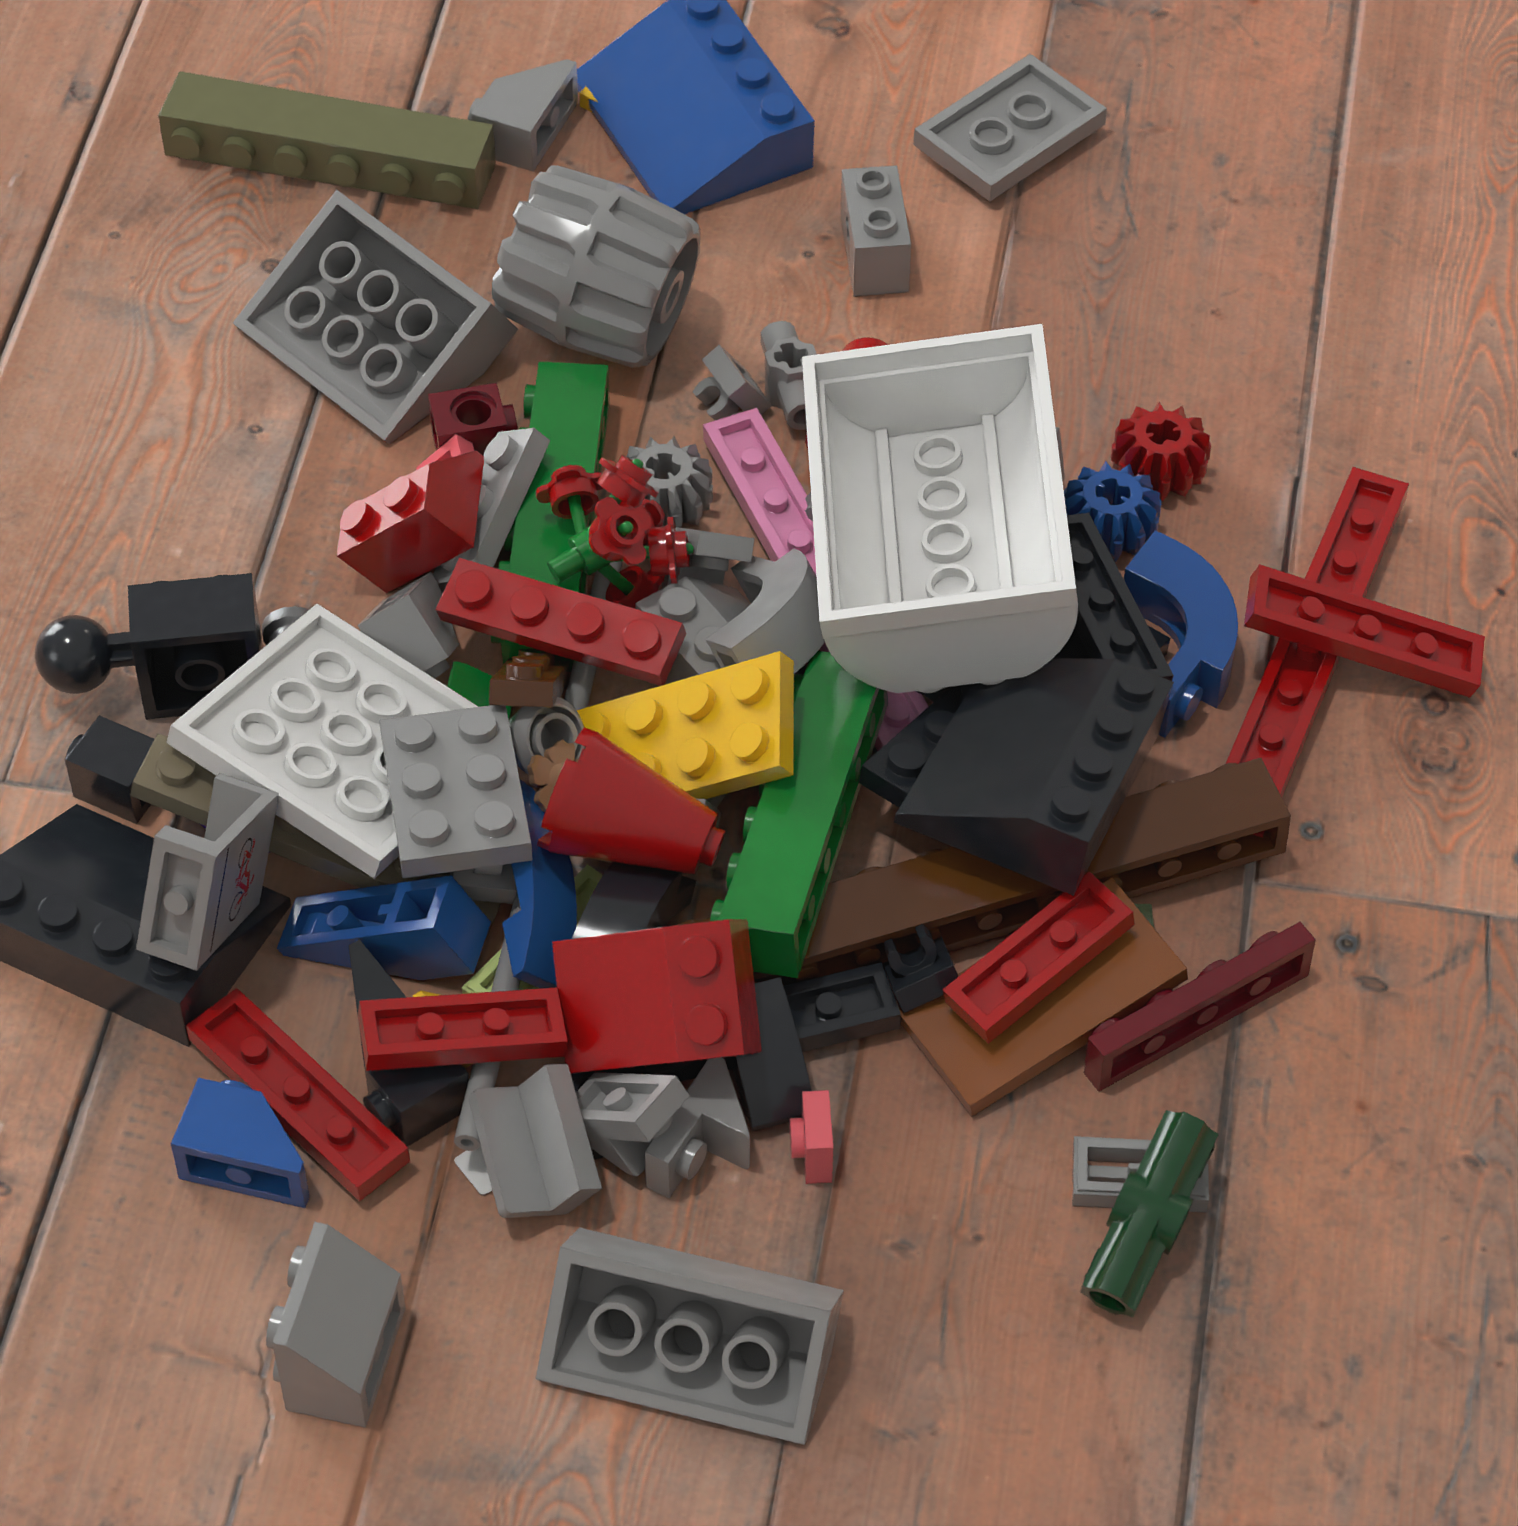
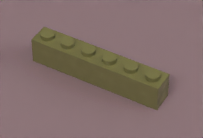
M179 71L158 114L164 153L167 156L474 209L479 208L496 166L493 124Z

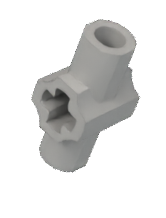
M786 321L770 323L761 331V345L765 354V395L772 406L783 409L787 424L791 428L803 430L806 429L802 356L817 355L813 344L804 343L798 339L795 327L791 323Z

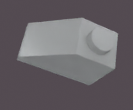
M566 59L496 78L483 97L474 100L469 110L468 120L493 124L496 161L529 171L535 170L578 104L577 62Z
M432 572L427 573L381 601L357 625L362 633L433 678L438 677L450 668L446 658L459 645L453 625L441 621L435 610L442 593Z

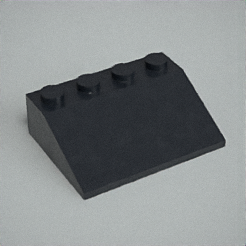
M1053 658L1043 667L1025 677L1006 679L995 685L972 684L898 809L894 823L1074 896L1158 737L1174 682L1117 659Z
M76 804L0 854V961L187 1047L192 1042L188 1038L186 1025L228 994L291 906L290 897L262 886L259 905L196 971L136 950L154 842L153 837Z

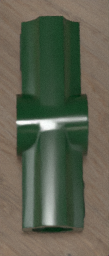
M1169 1110L1165 1111L1137 1171L1131 1170L1116 1199L1106 1223L1109 1230L1085 1274L1080 1293L1087 1296L1094 1305L1115 1315L1122 1314L1134 1317L1163 1253L1169 1255L1194 1200L1190 1196L1214 1151L1219 1134L1210 1129L1205 1121L1184 1111L1180 1113Z

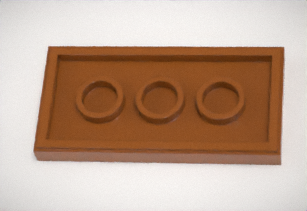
M1110 878L1103 884L1133 911L1135 925L989 1044L945 1003L944 995L908 1012L903 1013L902 1009L900 1010L901 1025L971 1116L976 1115L1086 1045L1088 1037L1103 1022L1116 1017L1123 1019L1143 1008L1148 1000L1158 992L1168 988L1174 989L1188 980L1187 967L1113 878ZM965 969L964 971L960 972V973H959V976H960L962 973H964L967 969Z

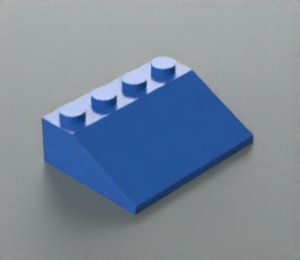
M667 0L577 69L578 92L587 87L598 101L589 100V108L650 197L683 214L813 168L815 120L727 0Z

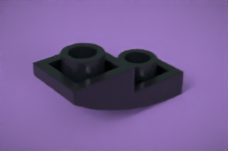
M781 977L755 983L762 1052L733 1056L735 1062L733 1073L752 1132L788 1123L789 1118H802V1091H812L800 1041Z

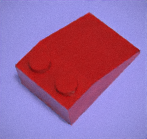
M726 919L552 942L556 982L568 1040L565 1064H568L570 1073L762 1052L747 919Z

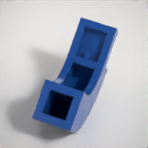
M1155 530L1125 568L1124 581L1144 619L1156 624L1167 632L1179 649L1168 664L1174 675L1172 680L1174 684L1158 734L1166 738L1180 718L1185 721L1191 718L1200 700L1215 708L1222 701L1232 672L1238 634V617L1231 592L1215 568L1188 546Z

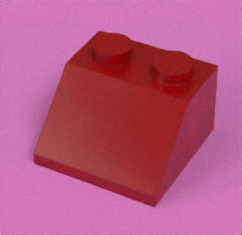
M476 450L431 462L407 476L398 477L389 486L369 497L350 504L347 509L343 510L340 519V535L336 556L385 593H388L473 548L484 456Z

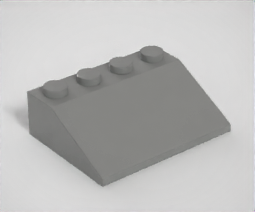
M338 190L334 192L233 322L240 330L388 444H391L430 414L428 394L467 387L485 373L518 330L489 301Z

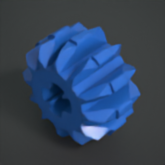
M1105 461L1099 472L1083 467L1077 480L1068 481V485L1064 490L1067 515L1090 514L1113 560L1116 562L1122 551L1136 555L1155 530L1158 531L1162 503L1159 499L1160 493L1152 490L1153 486L1151 485L1150 475L1133 477L1134 473L1130 464L1122 470H1113Z

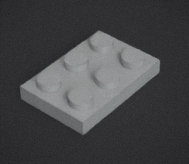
M1029 54L915 128L914 146L990 202L1104 126L1107 108L1036 57Z
M489 705L379 720L403 878L533 860L530 833L506 706Z

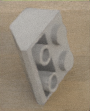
M314 1222L306 1247L297 1246L292 1254L287 1283L291 1290L285 1307L276 1306L268 1323L266 1346L273 1348L275 1355L273 1380L280 1382L287 1411L366 1428L406 1308L401 1274L330 1225Z

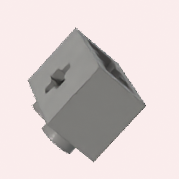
M897 165L842 169L841 224L853 296L909 292L911 241Z

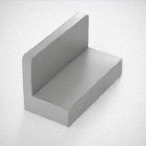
M568 1064L545 1065L517 1087L477 1088L468 1096L497 1210L502 1218L566 1215L602 1189Z

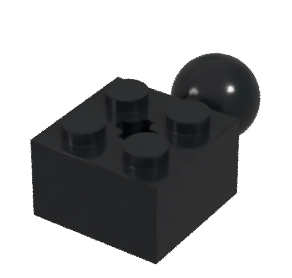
M252 573L128 585L130 632L108 634L103 626L91 618L80 615L64 616L48 624L39 635L35 646V663L40 675L50 686L70 694L85 693L97 688L109 676L112 668L135 666L145 719L182 716L264 648Z

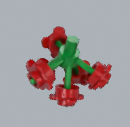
M621 455L616 463L602 457L599 464L606 468L603 473H587L585 468L579 465H567L557 469L551 475V481L548 484L536 489V497L540 503L550 502L552 512L557 517L573 520L576 534L568 539L570 549L547 562L550 572L558 583H561L582 569L589 576L598 571L610 581L605 599L636 609L638 601L658 591L665 575H670L671 584H678L680 568L690 567V554L693 553L694 547L688 542L687 531H676L674 516L667 517V525L662 527L665 519L662 507L654 500L645 499L648 494L656 498L659 492L647 484L653 474L643 467L642 460H631ZM605 489L611 493L609 497L599 501L598 490ZM595 511L596 517L591 525L587 527L585 515ZM644 559H650L651 569L647 573L639 566H636L643 562ZM624 561L629 566L618 572L610 563Z

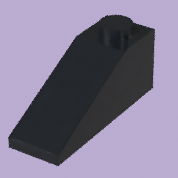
M360 939L348 945L357 1016L359 1001L407 998ZM363 1054L368 1095L363 1097L364 1106L388 1129L390 1128L407 1147L461 1114L469 1082L468 1072L462 1064L366 1071Z

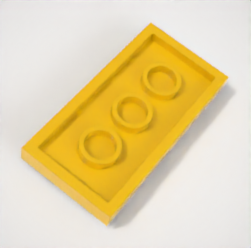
M781 651L577 710L585 728L599 732L696 799H709L793 776L794 661Z

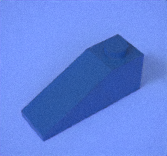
M452 876L436 877L296 897L277 949L283 956L351 968L348 945L360 939L388 975L417 980L474 974L491 921Z

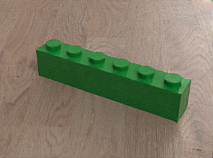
M539 361L536 384H526L524 392V419H530L529 428H535L547 437L550 442L504 542L505 551H511L510 561H500L498 569L579 593H586L588 574L583 569L558 583L548 568V561L570 549L568 539L576 533L572 519L557 517L552 512L550 502L540 503L537 500L536 489L548 484L551 481L553 472L563 466L579 465L585 468L587 473L601 472L602 465L599 464V461L604 453L610 407L608 365ZM595 511L585 515L587 527L595 519ZM491 636V643L501 644L503 664L509 658L518 656L519 649H534ZM555 655V660L570 661L569 672H571L574 660Z
M817 651L809 660L805 673L796 674L794 677L793 776L759 785L760 801L758 807L750 806L745 815L743 826L744 846L742 852H733L729 860L726 878L727 895L725 900L717 899L711 912L710 921L747 919L753 972L798 978L861 788V784H859L861 767L871 757L888 706L887 691L855 678L837 663L830 652Z

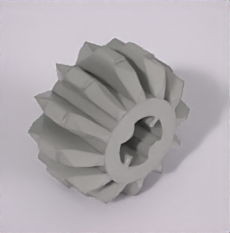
M674 436L667 444H658L650 437L646 449L629 446L626 457L631 460H642L643 467L653 474L647 484L656 489L659 494L656 498L648 494L645 499L654 500L662 507L665 515L663 526L667 525V517L673 516L677 528H681L682 522L698 525L702 511L710 509V503L713 500L712 469L709 466V460L700 458L696 444L680 448Z

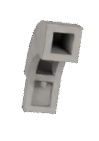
M793 548L775 562L752 556L751 562L740 561L731 568L751 604L737 617L705 639L721 668L781 651L794 661L795 674L824 644L825 640L823 639L819 622L817 576L805 555Z

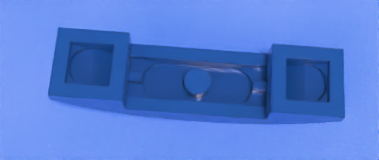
M520 779L533 860L511 863L521 910L503 921L502 924L513 977L538 988H555L557 982L552 942L572 939L577 927V902L573 869L569 855L550 853L537 846L538 839L549 832V830L541 828L545 812L534 802L535 790Z

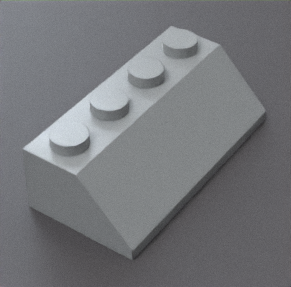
M578 1228L559 1250L536 1380L805 1444L831 1358L844 1290Z

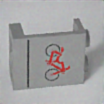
M219 773L214 778L204 838L167 825L154 836L136 950L197 971L259 905L279 793Z

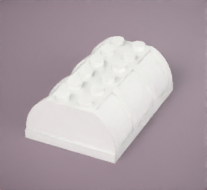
M1036 324L802 356L819 622L826 646L837 663L855 678L885 691L893 693L913 691L933 693L944 687L975 683L995 685L1006 679L1025 677L1052 660L1067 643L1074 630L1078 614V599L1043 325Z

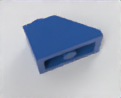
M198 1077L171 1142L178 1178L306 1208L310 1196L304 1162L263 1093L234 1080L217 1082Z

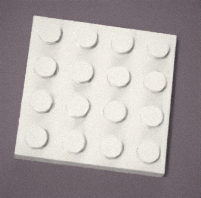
M316 604L172 723L166 743L216 776L221 773L279 793L275 813L277 816L375 879L399 856L379 720L478 706L319 604Z

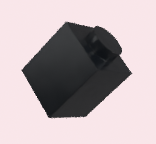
M99 715L84 735L80 734L72 741L66 753L65 765L73 797L137 824L151 804L130 796L132 783L154 738Z

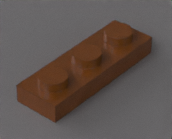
M519 649L518 656L509 658L490 679L489 705L553 708L557 697H561L567 688L570 661L555 660V654L538 649Z

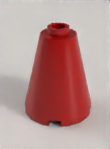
M584 727L574 743L582 745L586 749H582L578 762L566 758L541 824V828L549 830V832L538 839L537 846L550 853L688 874H696L701 863L712 867L726 833L725 830L715 827L719 814L599 732Z

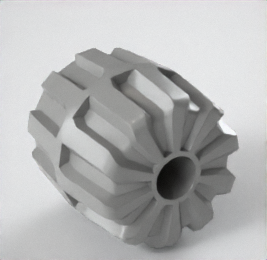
M552 165L546 172H540L531 182L528 201H519L513 212L516 226L512 235L501 242L497 256V263L500 268L492 280V298L495 301V307L512 321L569 349L631 368L647 366L657 356L669 338L685 304L700 254V227L687 215L633 188L562 166Z

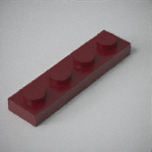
M1301 921L1280 933L1277 931L1268 932L1258 938L1249 950L1226 962L1222 959L1209 964L1200 972L1196 979L1176 990L1168 988L1158 992L1148 1000L1143 1008L1123 1019L1116 1017L1103 1022L1088 1037L1084 1066L1085 1076L1097 1091L1100 1092L1309 976L1316 939Z

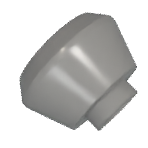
M557 697L553 708L522 706L509 720L517 767L528 774L527 766L532 756L541 755L544 757L545 750L553 747L557 741L562 739L567 743L575 742L579 733L583 730L584 724L577 710L569 702ZM574 743L575 759H578L582 749H585V747Z

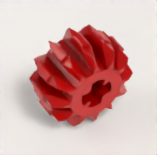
M1158 402L1152 412L1136 406L1130 418L1120 419L1119 426L1116 428L1115 439L1111 448L1113 468L1122 470L1130 464L1134 473L1133 477L1150 475L1151 485L1153 486L1152 490L1160 493L1159 497L1162 502L1170 491L1186 497L1192 485L1201 484L1202 479L1207 473L1212 447L1211 442H1209L1210 435L1204 433L1201 418H1186L1183 406L1174 411H1166Z

